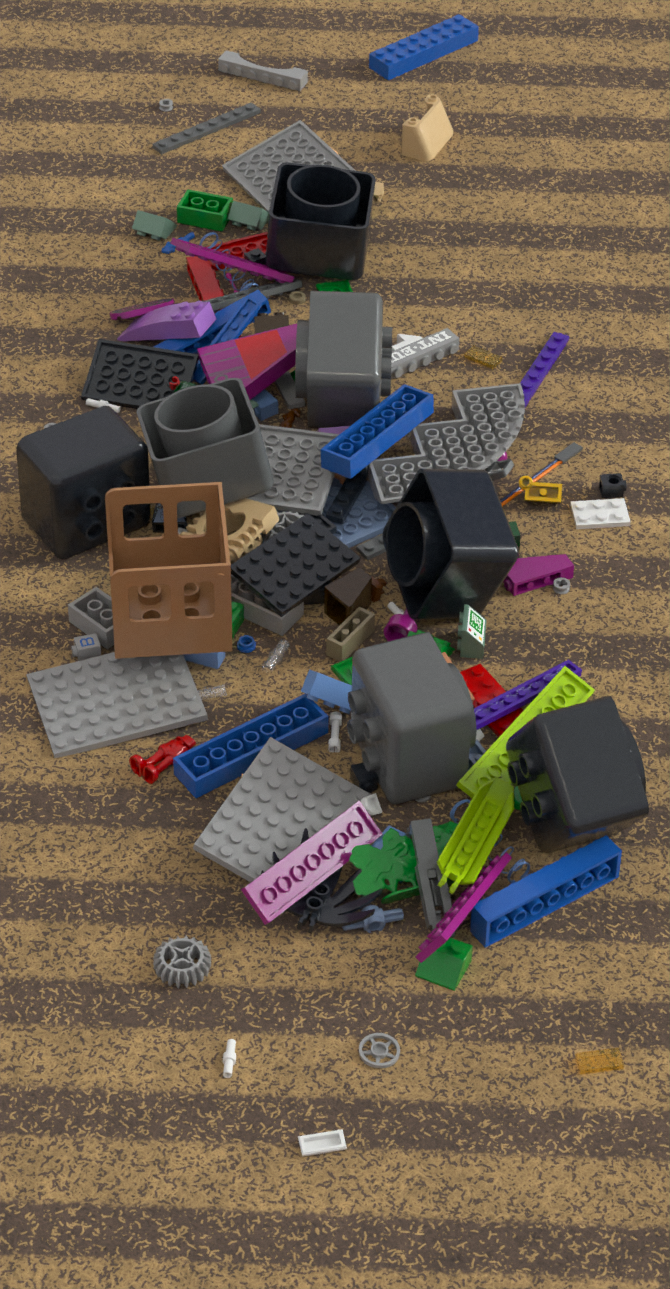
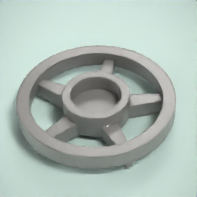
M373 1033L363 1038L360 1042L359 1056L370 1067L387 1068L395 1064L399 1059L400 1046L390 1035ZM382 1038L388 1040V1042H375L374 1039ZM370 1040L372 1044L371 1050L362 1051L364 1044ZM391 1044L396 1048V1055L388 1052V1047ZM371 1055L376 1059V1062L370 1061L365 1056ZM385 1057L392 1059L388 1062L380 1063V1059Z

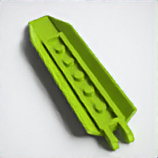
M496 776L478 788L437 861L443 874L438 883L439 887L445 885L448 877L454 881L449 888V893L453 894L458 885L473 884L514 810V787Z

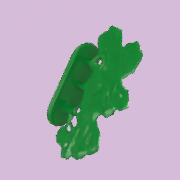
M433 826L438 856L440 857L452 834L446 833L437 826ZM390 828L382 837L383 847L381 850L372 847L370 844L355 846L352 849V855L349 860L356 868L362 870L353 881L357 895L366 896L379 889L383 890L386 888L392 891V893L382 898V904L420 895L415 872L417 861L411 838L400 836L399 832ZM447 878V884L450 887L454 881ZM385 879L389 880L390 885L385 884ZM399 881L412 882L413 887L397 891Z

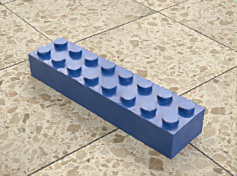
M460 14L455 15L450 19L369 53V68L387 80L393 79L478 41L479 26Z
M406 384L402 385L320 449L321 468L351 479L434 413L433 394Z
M305 693L173 757L174 775L195 798H198L242 776L270 737L295 750L327 734L329 716L313 700L306 698L307 694Z
M606 835L594 840L583 848H578L567 856L561 857L558 861L544 866L539 871L528 874L516 883L513 882L508 887L494 892L491 896L479 900L471 910L470 932L486 948L619 877L622 850Z

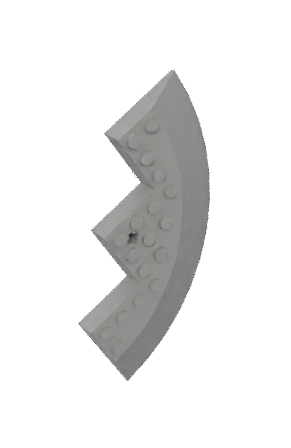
M521 383L453 390L452 409L456 420L417 425L411 430V444L415 455L375 459L368 465V479L374 498L381 504L399 502L419 469L485 470L497 461L514 442L523 423L525 402Z

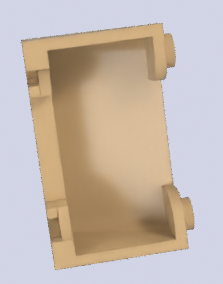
M428 94L425 98L427 113L421 120L411 117L403 123V156L421 161H431L453 136V128L440 98L434 94Z

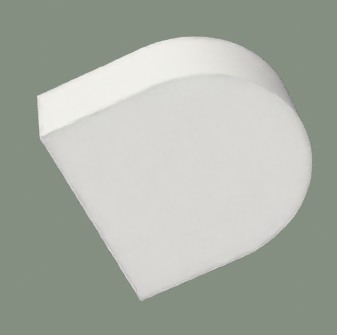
M376 793L361 799L362 805L370 816L382 813Z

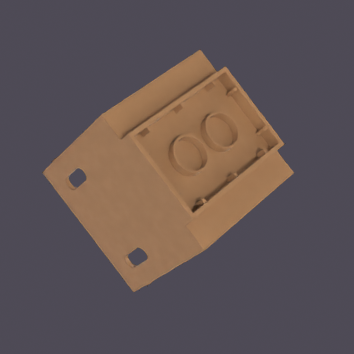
M222 482L110 489L105 495L115 659L231 652V563ZM182 501H204L206 503V532L196 535H180L177 523V504ZM161 503L163 505L164 534L162 536L126 538L124 536L123 507L125 505Z

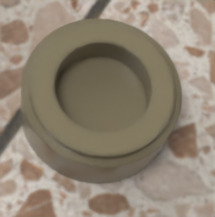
M294 291L290 293L289 301L295 305L303 304L306 301V295L303 292Z

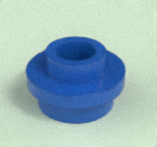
M249 635L241 636L237 642V649L244 653L252 652L256 648L255 640Z

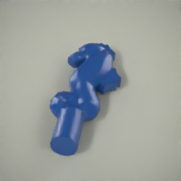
M190 232L178 239L189 242L195 237V234ZM167 242L161 252L165 254L173 253L176 246L170 244L171 242Z

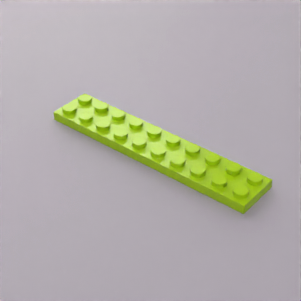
M564 666L458 781L456 786L473 799L478 788L496 776L511 785L507 769L510 762L506 752L507 740L538 714L586 702L595 692V689Z

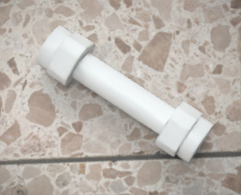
M335 711L330 714V725L332 726L331 738L328 743L329 752H334V747L335 752H340L339 726L342 725V714Z

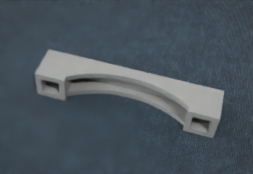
M227 50L218 59V71L298 91H301L308 82V70L296 67L293 69L263 67L244 60L240 57L239 53Z

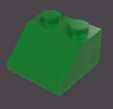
M449 938L422 963L419 962L415 977L455 991L472 961L473 946Z

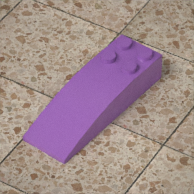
M182 302L150 311L135 319L117 340L140 341L200 338L216 320V316L210 302Z

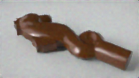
M293 408L288 413L282 415L284 421L280 423L279 427L292 428L295 416L300 417V409Z

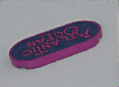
M173 298L160 299L117 309L109 314L112 320H117L119 316L121 319L144 315L161 307L173 305L175 302Z

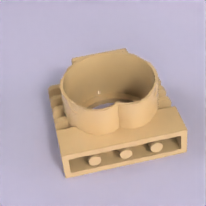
M247 498L224 505L227 533L236 531L228 535L231 564L263 543L261 533L268 534L279 521L274 506ZM206 510L199 512L201 517H195L193 519L194 525L188 524L186 527L187 532L182 531L180 535L204 534L206 532Z

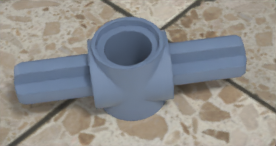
M369 905L363 908L362 911L375 909L374 915L358 923L342 926L343 930H351L363 927L364 931L366 930L368 933L374 930L382 931L385 923L403 920V910L397 908L383 911L382 908L376 905Z

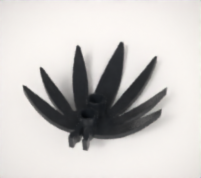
M307 828L304 829L301 844L309 838ZM275 852L272 854L273 865L279 861ZM342 866L286 910L300 917L297 925L299 930L309 921L308 933L312 934L316 923L334 927L358 923L374 915L375 909L353 912L374 901L381 895L382 889L336 907L355 892L353 881L362 872L361 869H358L330 897L340 878Z

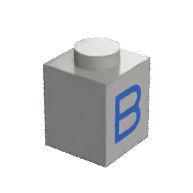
M96 633L74 637V646H71L73 657H77L78 661L101 656V646Z

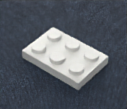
M624 498L570 502L576 529L630 526L631 522Z

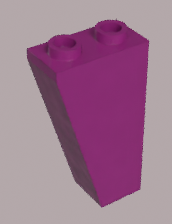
M566 554L518 558L503 581L506 591H510L513 596L552 585L557 578L571 579L574 574V564Z

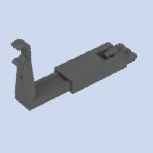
M430 818L410 821L407 832L404 833L413 841L417 861L415 872L427 929L431 928L432 931L441 920V911H435L434 907L442 906L443 913L445 914L452 907L447 881L444 886H438L443 874L437 864L439 856ZM455 932L450 936V938H455Z

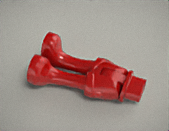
M188 735L178 736L167 743L161 744L158 747V751L146 760L140 755L134 754L129 758L130 766L135 774L139 777L143 776V780L152 784L158 780L161 772L170 765H173V757L190 750L196 745V742Z

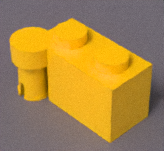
M522 476L519 479V487L525 490L524 501L561 504L562 484L533 482L529 476Z

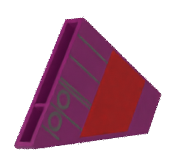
M297 324L198 348L200 364L208 384L228 378H239L243 382L249 400H251L296 365Z

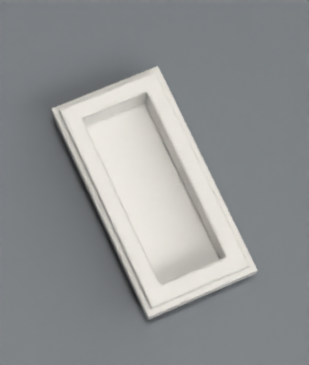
M343 1130L298 1136L303 1157L347 1149Z

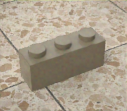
M358 607L326 639V655L339 662L346 660L375 631V614Z

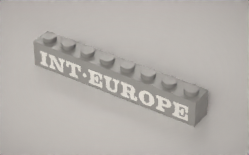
M446 328L392 351L391 379L399 378L407 372H413L423 365L427 366L430 362L437 359L441 360L444 356L456 353L459 350L460 338Z

